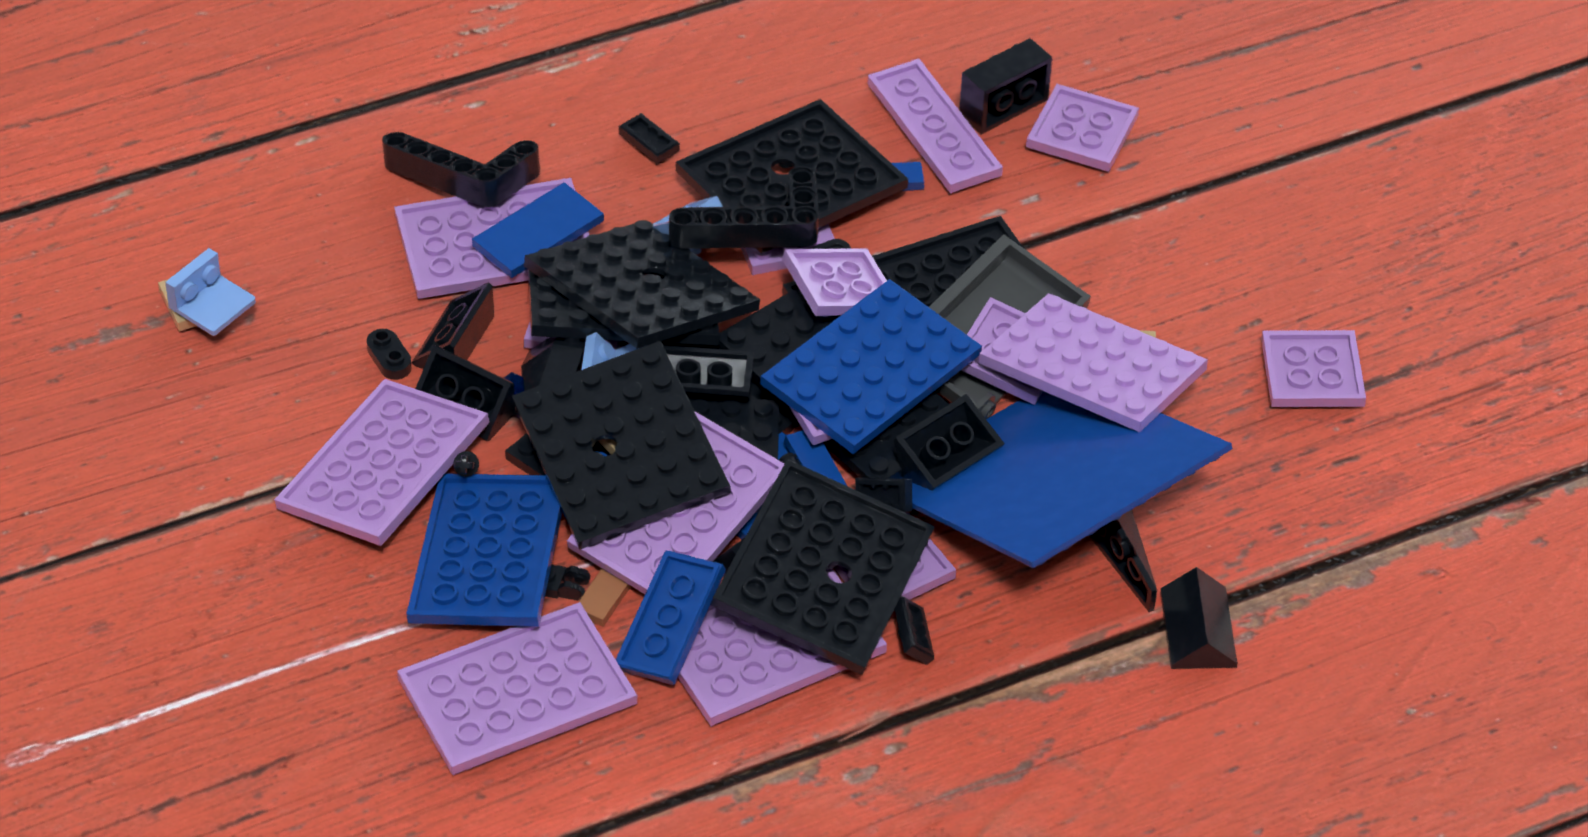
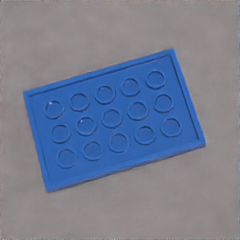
M889 279L761 375L760 384L854 454L976 359L982 351V345Z
M444 474L440 478L407 609L408 624L539 627L562 516V510L546 475L473 474L464 477L459 474Z

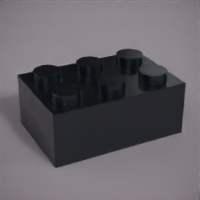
M1029 38L962 72L959 111L969 124L982 135L1044 103L1049 99L1053 57Z

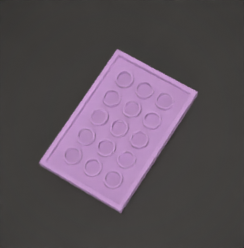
M566 178L525 185L503 202L492 207L479 206L459 197L395 206V217L417 298L422 299L469 291L488 282L492 286L528 281V269L513 278L509 277L472 246V238L563 182L575 190L572 179ZM588 231L579 236L578 238L574 239L573 241L586 238L587 236H589Z
M1049 293L979 355V364L1138 432H1141L1207 370L1208 359L1198 356L1193 352L1181 349L1164 340L1152 337Z
M384 379L274 499L276 507L281 511L382 546L454 464L455 457L465 451L490 423L488 413Z
M695 412L730 484L731 493L580 550L572 534L567 539L568 548L646 594L665 550L713 562L764 503L784 463Z
M826 569V573L832 581L842 583L833 569ZM710 604L678 678L709 725L713 726L847 668ZM882 636L871 659L887 652V643Z
M580 602L541 616L539 627L515 626L397 671L400 684L452 775L637 704L636 692Z

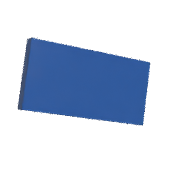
M563 182L472 238V246L509 277L513 278L527 269L524 267L525 255L538 252L540 249H549L562 245L564 242L573 241L604 221V213Z
M665 550L615 659L623 672L675 685L710 607L713 596L726 571L723 564Z

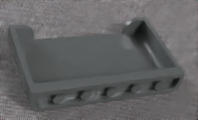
M1003 234L929 308L967 335L990 297L1026 313L1048 293L1086 309L1088 308L1091 296ZM962 370L935 390L951 403L967 394L985 419L992 415L996 409V404L1008 393Z

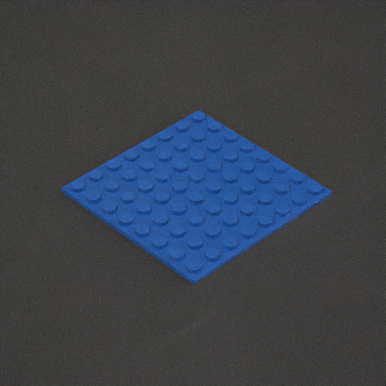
M1043 391L1035 405L1021 399L986 419L1005 443L1001 448L932 491L912 483V508L1034 568L1044 564L1046 560L1059 552L1069 549L1074 543L1084 537L1094 534L1099 528L1109 522L1119 519L1123 514L1136 506L1146 503L1148 499L1161 491L1168 490L1176 482L1193 475L1198 469L1208 463L1218 460L1223 454L1233 448L1230 442L1162 413L1141 432H1138Z

